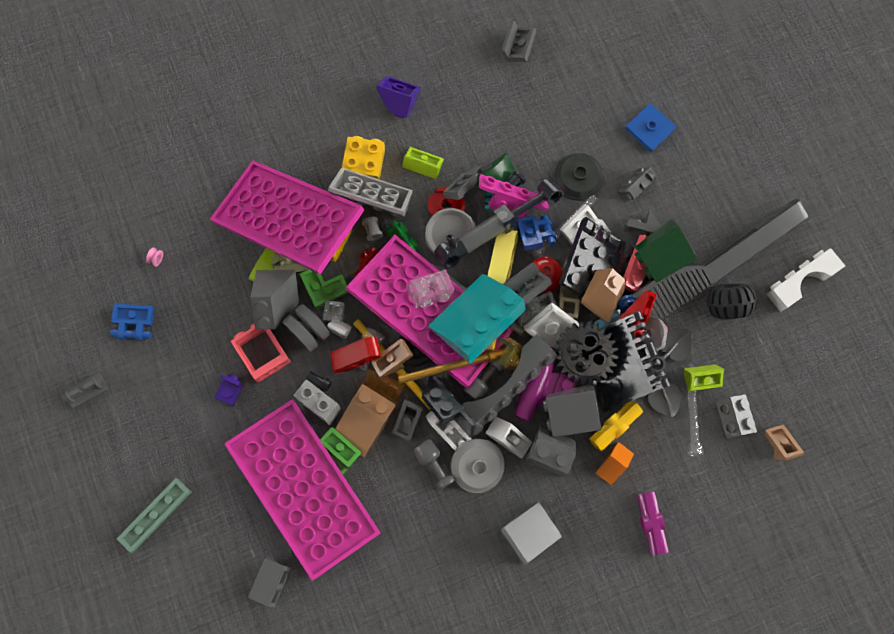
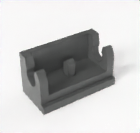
M265 558L248 598L267 607H275L291 567Z

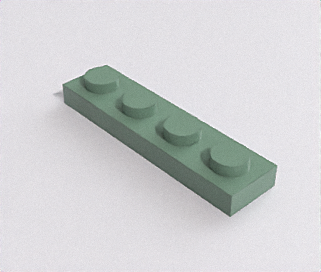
M175 478L124 530L117 540L130 553H133L192 492L178 478Z

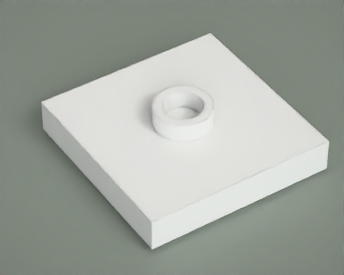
M551 303L524 326V330L533 337L536 334L539 335L549 346L554 347L557 345L556 341L558 339L563 340L559 335L561 333L567 334L565 331L567 327L572 329L573 323L579 327V323L555 304Z

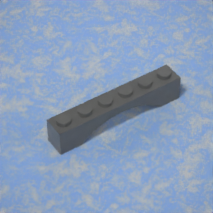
M536 334L522 347L518 366L512 377L503 387L486 398L465 402L462 405L466 414L472 417L475 422L474 435L479 434L483 426L497 416V412L503 407L508 406L516 394L521 393L531 380L536 379L540 375V371L545 366H549L557 356L556 353L539 335Z

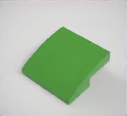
M333 427L320 439L343 475L361 455V452Z

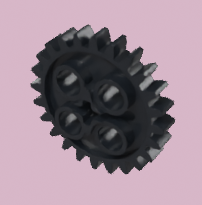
M580 321L579 327L573 323L572 329L569 327L565 329L567 334L561 333L559 335L563 340L558 339L556 341L560 346L556 347L554 351L560 354H557L555 359H561L557 366H564L562 373L568 371V379L575 376V382L580 378L582 379V384H585L587 379L590 384H593L594 378L601 382V375L607 378V371L610 373L614 371L611 366H616L618 363L613 359L619 357V354L614 353L619 349V346H613L616 339L609 338L612 332L606 334L605 326L599 329L598 322L593 327L591 321L586 326L583 321ZM587 336H593L596 339V343L590 344L587 341ZM569 344H576L578 351H572ZM599 345L603 346V348L593 350L589 356L584 354L575 360L571 359V357L581 355L584 350L590 351ZM601 354L605 360L600 362L596 360L595 355ZM583 361L587 368L581 369L577 363Z

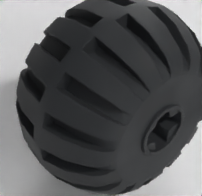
M723 284L715 286L710 290L707 305L710 313L715 318H744L753 313L756 307V296L748 284Z

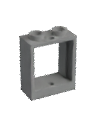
M305 380L293 395L301 404L328 425H331L342 411L338 403L308 380Z

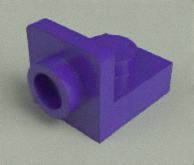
M228 374V377L222 375V382L214 398L234 406L243 384L239 382L240 378L232 374Z

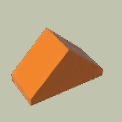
M617 442L595 474L612 485L627 469L634 453Z

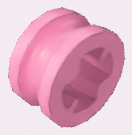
M154 247L151 248L147 254L146 263H152L153 266L157 267L162 261L163 251H157Z

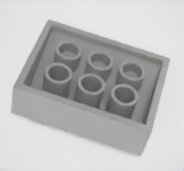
M345 168L340 169L328 188V192L339 197L355 201L359 205L371 206L377 211L389 212L396 217H405L413 190Z

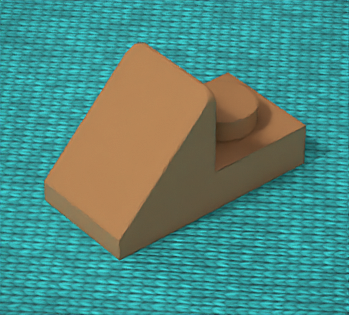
M399 339L380 353L381 358L371 363L379 377H384L403 369V363L413 355L404 339Z
M784 424L765 430V436L775 449V460L786 461L804 455V451Z

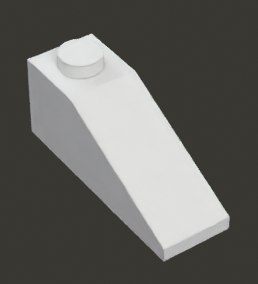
M432 411L426 415L430 425L455 451L461 444L472 439L468 437L455 420L442 424Z

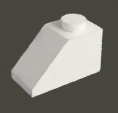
M495 417L486 431V434L495 442L521 459L532 444L514 425L498 417Z

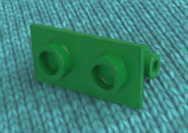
M392 221L394 226L390 225L386 228V234L390 239L396 235L419 253L418 243L406 233L408 231L406 226L402 222Z

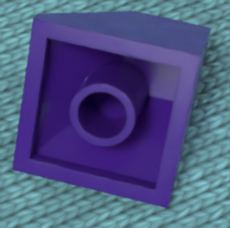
M387 76L377 85L376 89L389 112L394 113L399 118H407L412 112L421 87Z

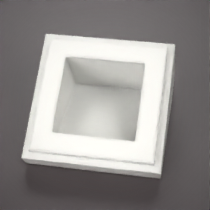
M334 319L327 325L330 332L343 339L347 338L352 329L350 325L338 319Z

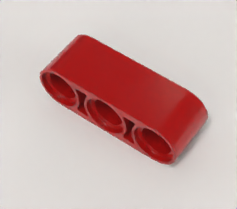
M377 337L361 339L330 353L334 373L347 372L381 358Z

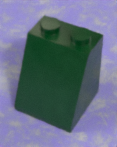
M672 219L635 246L637 250L635 253L639 263L644 262L647 267L644 269L649 280L653 278L656 283L697 260L680 227Z

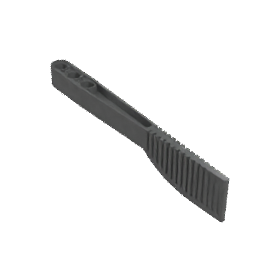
M800 199L792 200L703 265H687L657 283L652 279L631 295L637 300L645 290L657 294L650 315L661 320L680 307V305L689 301L693 296H696L701 290L706 289L710 284L715 283L777 240L809 215Z

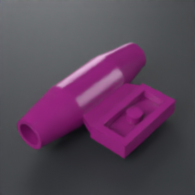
M553 361L549 366H545L540 371V375L536 379L531 380L526 385V388L519 393L514 416L529 422L539 404L543 405L547 394L576 388L577 382L572 377L568 379V376L563 373H552Z

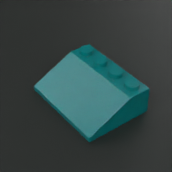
M482 274L428 327L471 364L525 311L524 299L509 287Z

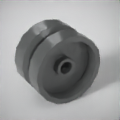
M301 303L294 309L295 315L300 321L288 315L281 322L311 353L318 347L317 341L312 335L314 334L319 340L324 341L331 333L324 326L320 318Z

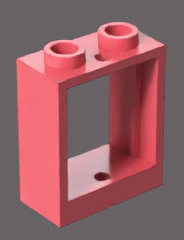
M252 324L251 329L246 332H239L231 340L234 348L257 383L291 363L271 329L255 330V325ZM266 331L280 355L255 370L241 346Z

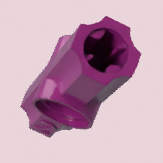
M655 491L637 495L641 512L640 524L643 533L646 534L650 555L669 552L664 534L665 522L663 515L659 512Z

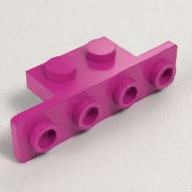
M481 174L479 177V188L494 193L488 203L489 208L493 210L505 204L511 212L538 195L525 188H519L508 182L496 180L491 176ZM544 200L533 206L544 211L549 209L547 201ZM527 211L517 216V218H523Z

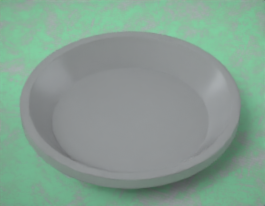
M447 208L438 211L430 218L426 226L425 238L428 247L434 253L438 245L448 242L447 235L453 234L454 238L457 239L476 227L474 221L467 213L459 209Z
M471 439L464 442L456 449L451 460L452 476L456 479V483L464 490L472 493H482L492 489L498 484L504 473L505 464L501 451L495 444L485 439Z

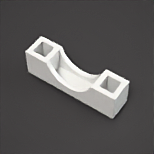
M831 248L826 252L823 250L819 251L813 256L815 260L811 263L809 260L805 261L799 266L801 270L797 273L793 270L785 276L786 281L783 283L778 281L770 287L772 291L766 295L780 312L802 298L800 285L804 277H816L825 281L845 267L844 263Z

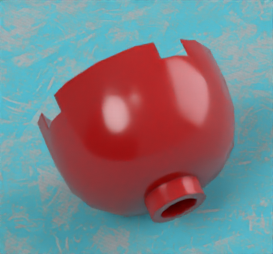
M547 256L538 257L532 262L536 264L539 271L549 277L552 282L544 292L539 294L549 295L557 291L560 287L559 282L563 273L559 262Z

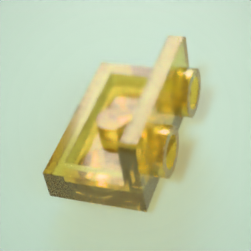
M508 337L506 340L499 338L498 341L507 347L498 364L515 372L521 358L523 345Z

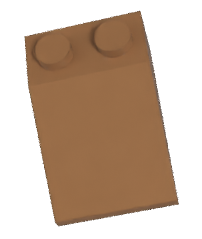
M362 384L335 430L361 452V456L365 458L396 410V405Z

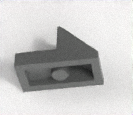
M649 211L644 223L640 219H628L623 232L638 236L646 235L648 237L661 226L652 211Z
M404 400L392 433L410 441L422 415L423 407Z

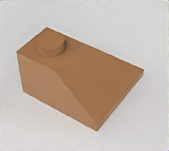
M612 268L596 270L581 303L605 323H609L624 293L625 279Z

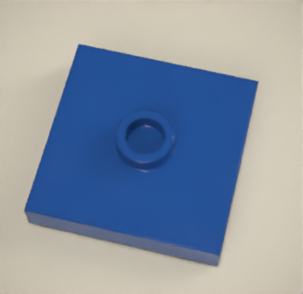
M649 103L626 125L625 130L652 152L677 126Z

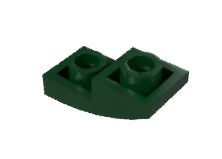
M505 153L491 163L492 167L481 174L491 176L503 182L514 171V167L508 154Z

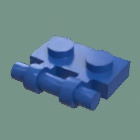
M547 215L541 216V220L536 221L535 216L517 219V226L525 251L543 248L544 241L548 242L550 247L556 245V235L552 231V222L548 219Z
M114 304L111 323L119 324L118 330H111V337H118V339L124 340L126 338H135L136 340L151 339V331H144V326H152L154 307ZM127 325H136V331L127 330Z

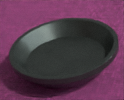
M584 153L566 155L558 162L554 171V182L562 189L563 195L572 200L592 198L599 192L604 181L601 165L592 156Z

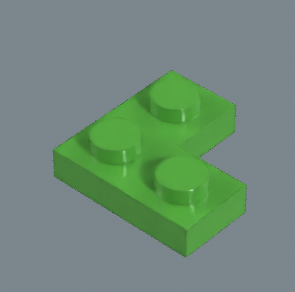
M310 269L299 273L315 308L349 294L346 290L347 283L342 274L324 282L321 274Z

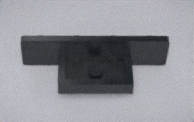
M436 375L428 376V386L430 389L422 392V399L442 424L455 419L469 438L474 436L475 422L473 418L466 414L463 406L457 403L451 391L444 387L439 377H436Z

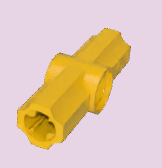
M634 401L627 403L618 413L615 412L603 423L601 430H598L589 438L591 444L599 451L605 449L615 438L617 439L629 428V425L643 413L641 407Z

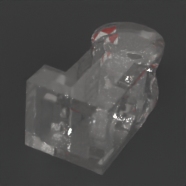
M325 300L323 320L335 322L344 320L346 304Z

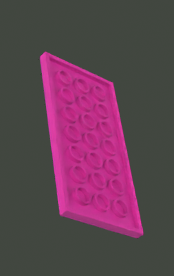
M252 160L210 220L239 236L321 274L364 209L359 204Z
M394 235L350 282L346 290L437 365L464 359L428 327L464 290L399 237ZM510 327L497 338L495 350H498L513 332ZM489 361L450 370L447 373L465 388H468Z
M293 399L224 443L312 581L381 534Z

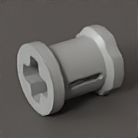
M369 217L362 221V225L365 226L367 232L366 238L368 241L377 240L383 236L382 231L378 227L377 217Z

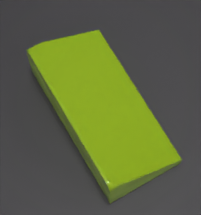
M410 147L404 156L402 167L436 179L444 159Z
M718 365L684 368L683 370L688 391L718 388L723 385L724 369Z

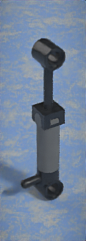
M547 178L538 186L537 191L540 194L511 212L504 204L493 211L494 216L457 239L454 238L453 234L447 235L448 242L438 245L434 254L445 269H451L458 264L460 258L502 232L508 234L516 229L515 217L543 200L547 201L550 205L556 204L561 200L564 192L553 179Z

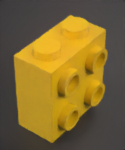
M359 136L348 137L342 168L380 180L385 153L384 142L378 139L367 140Z

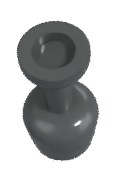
M499 358L496 361L488 362L490 366L480 379L476 377L468 388L464 387L462 392L471 401L483 399L489 392V388L486 385L487 381L495 371H503L506 368V365Z
M430 439L414 449L418 462L423 466L430 464L440 480L437 482L438 490L456 480L452 475L446 476L436 461L440 451Z

